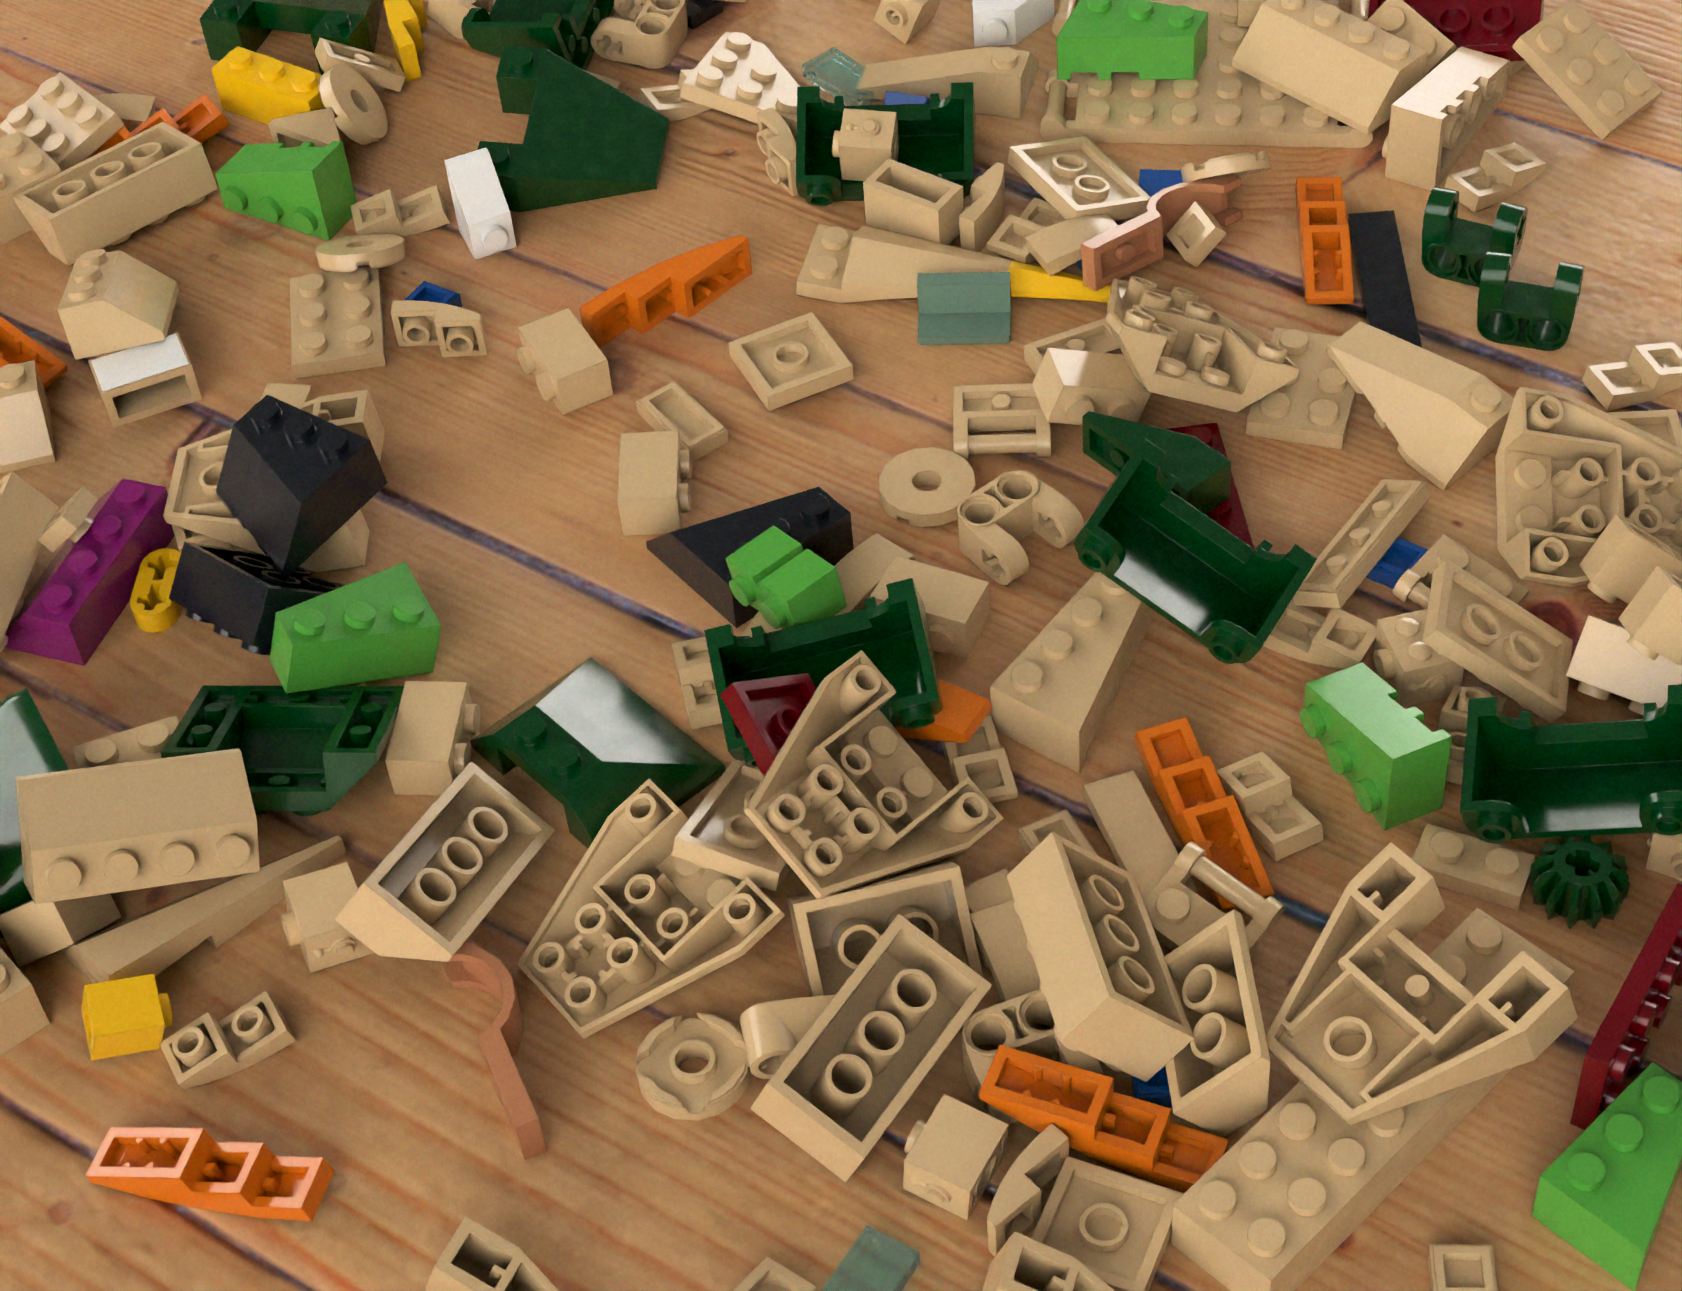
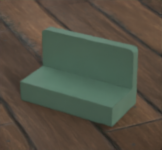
M1010 272L918 273V343L920 345L1010 343Z

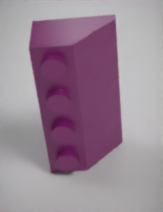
M123 478L99 498L87 515L93 520L89 529L76 543L67 539L25 597L21 610L10 621L5 634L8 636V642L5 648L85 666L130 601L139 567L144 557L155 550L166 548L175 536L172 524L166 523L163 517L168 496L166 487Z

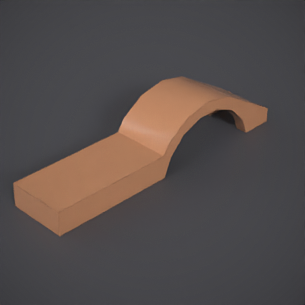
M1227 175L1179 183L1164 188L1150 197L1145 213L1081 243L1083 286L1097 291L1111 284L1113 278L1121 279L1163 258L1164 236L1195 201L1207 207L1223 227L1242 219V210L1235 207L1228 208L1227 198L1228 192L1242 186L1241 177Z
M466 940L449 962L442 963L452 988L478 989L491 993L502 1002V1008L494 1022L478 1035V1040L487 1072L523 1158L527 1160L545 1153L547 1150L539 1119L513 1061V1056L518 1051L524 1031L513 978L499 958L471 941Z

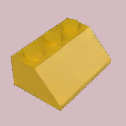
M239 46L230 51L211 68L222 109L268 125L270 121L276 118L326 108L322 103L319 92L321 76L319 73Z

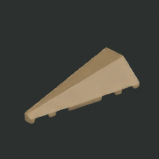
M337 835L260 866V872L237 875L90 935L71 946L63 948V954L92 983L154 974L156 977L204 940H208L216 949L285 898L284 880L325 869L344 855L346 850L343 840Z

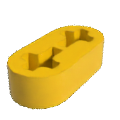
M163 548L155 550L144 557L140 564L130 598V608L137 626L145 632H162L172 627L180 617L182 606L169 599L181 552L176 549Z

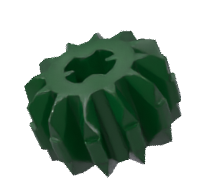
M1584 836L1581 840L1576 841L1572 837H1561L1558 840V844L1545 841L1544 846L1539 851V856L1535 858V862L1531 864L1529 879L1531 880V886H1533L1531 892L1533 904L1546 906L1545 911L1548 920L1559 916L1566 918L1570 929L1578 920H1583L1593 929L1601 922V917L1614 920L1615 915L1620 911L1623 900L1628 896L1630 887L1629 875L1626 874V857L1613 855L1611 841L1597 845L1592 843L1590 836Z

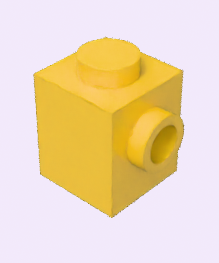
M154 974L84 985L81 1012L91 1061L161 1048L159 1043L162 1042L164 1028L172 1026V1010L168 994H158Z

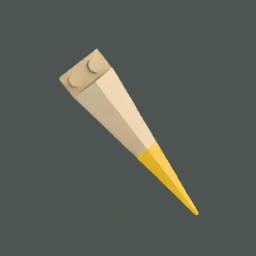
M818 224L797 279L796 295L836 303L918 298V273L1010 272L1011 297L1108 303L1111 284L1095 291L1083 286V277L1059 271L1049 276L1043 267L863 225L858 231L837 226Z

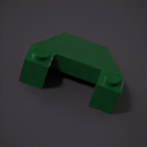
M213 0L200 17V23L211 60L220 61L237 46L256 52L273 29L311 34L314 50L319 38L375 53L383 0ZM317 60L320 74L323 75L324 71H322L320 64Z
M503 47L496 75L503 113L529 114L530 116L523 144L480 141L478 150L485 147L488 149L510 211L525 212L657 189L670 126L669 118L546 48Z

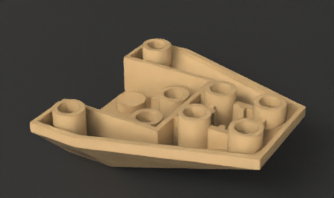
M1131 276L1129 282L1113 278L1109 291L1106 322L1134 376L1148 392L1237 413L1297 378L1300 369L1286 356V349L1260 339L1200 301V296L1197 293L1181 287H1173L1172 292L1156 289L1157 284L1136 276Z
M1520 387L1516 391L1495 457L1497 550L1519 578L1526 581L1567 587L1589 583V578L1579 564L1615 514L1682 554V449L1571 395Z
M862 650L821 681L744 810L746 815L816 899L962 853L1004 819L969 777H966L948 792L879 709L897 691Z
M650 779L646 780L607 817L517 962L522 971L584 1039L743 956L785 916L748 877L741 880L713 869L700 868L690 861L672 855L675 837L688 821V818Z

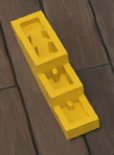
M384 0L395 57L406 77L405 80L407 82L421 78L417 53L423 52L425 49L420 28L428 26L423 0Z

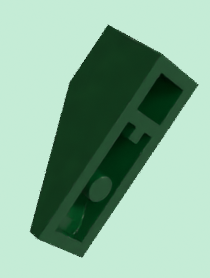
M1091 411L1082 416L1083 453L1115 476L1144 438H1146L1166 452L1161 460L1160 469L1165 478L1171 473L1179 479L1171 490L1203 514H1207L1230 498L1231 461L1220 451L1212 449L1197 437Z

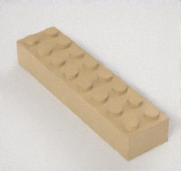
M1479 908L1474 910L1428 955L1475 996L1522 950L1566 985L1570 993L1575 974L1574 970ZM1511 1069L1352 1125L1344 1121L1300 1080L1173 1204L1171 1245L1230 1291H1296Z

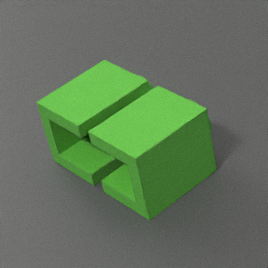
M774 525L725 558L732 580L729 581V587L734 597L743 606L751 605L761 612L766 621L776 629L780 627L785 629L829 618L847 607L836 567L808 548L803 551L802 545Z

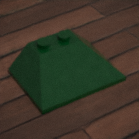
M592 657L470 740L471 747L501 774L505 775L516 766H519L563 804L569 833L586 848H589L607 817L646 780L650 779L677 807H680L721 777L726 771L725 765Z
M203 685L161 751V757L167 758L239 748L242 753L256 816L269 811H292L299 816L316 815L322 811H329L378 762L393 730L404 686H333L286 694L283 686Z

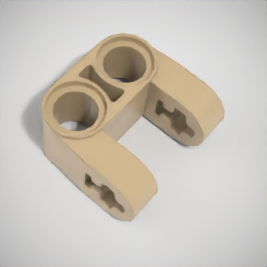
M614 0L615 10L623 19L609 17L602 19L591 36L592 48L605 59L639 65L649 69L663 68L673 61L687 37L686 0Z
M1012 470L1001 474L964 498L957 508L960 551L979 569L1001 585H1008L1029 570L1028 557L1019 541L1035 531L1053 546L1063 548L1075 540L1084 525L1081 513L1070 500L1054 488L1037 479L1034 474L1023 470Z
M1041 990L1032 991L977 1011L969 1016L963 1025L962 1065L974 1098L982 1112L1009 1124V1126L1019 1121L979 1099V1091L997 1049L992 1051L981 1050L978 1048L980 1045L992 1044L999 1047L1000 1044L1103 1075L1098 1059L1081 1051H1071L1059 1041L1054 1032L1055 1023L1048 1001ZM1043 1024L1052 1027V1029L1040 1031L1032 1027Z

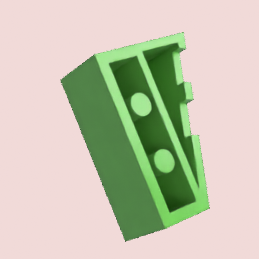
M1079 0L1057 35V80H1071V73H1098V80H1111L1112 72H1139V79H1194L1207 56L1208 12L1195 10L1188 6H1174L1150 0Z
M332 141L328 146L315 147L313 142H303L299 147L287 148L284 143L245 144L215 173L225 208L328 241L352 218L350 205L357 203L343 141Z
M403 562L276 612L270 662L286 694L432 673L441 624L406 562Z
M1362 662L1306 683L1304 707L1300 710V719L1306 733L1311 738H1317L1326 750L1333 770L1338 775H1344L1354 788L1356 799L1363 811L1366 813L1371 812L1385 831L1442 808L1452 736L1444 729L1435 732L1429 730L1421 723L1425 721L1424 713L1416 706L1404 709L1395 701L1398 698L1397 691Z
M1652 1062L1540 1175L1532 1217L1633 1291L1636 1290L1663 1214L1682 1169V1082Z

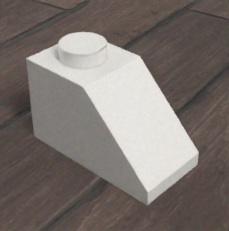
M971 0L974 47L1015 45L1054 18V0Z
M485 147L444 160L458 228L474 259L477 260L517 247L510 210L488 149Z

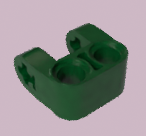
M1434 186L1429 195L1423 219L1421 259L1425 269L1436 277L1479 287L1486 252L1491 250L1512 254L1511 271L1521 250L1527 221V207L1502 202L1497 212L1494 226L1457 218L1459 191Z
M1487 250L1478 294L1477 327L1480 334L1492 342L1543 351H1553L1564 346L1574 319L1585 265L1560 262L1554 287L1510 281L1512 254Z

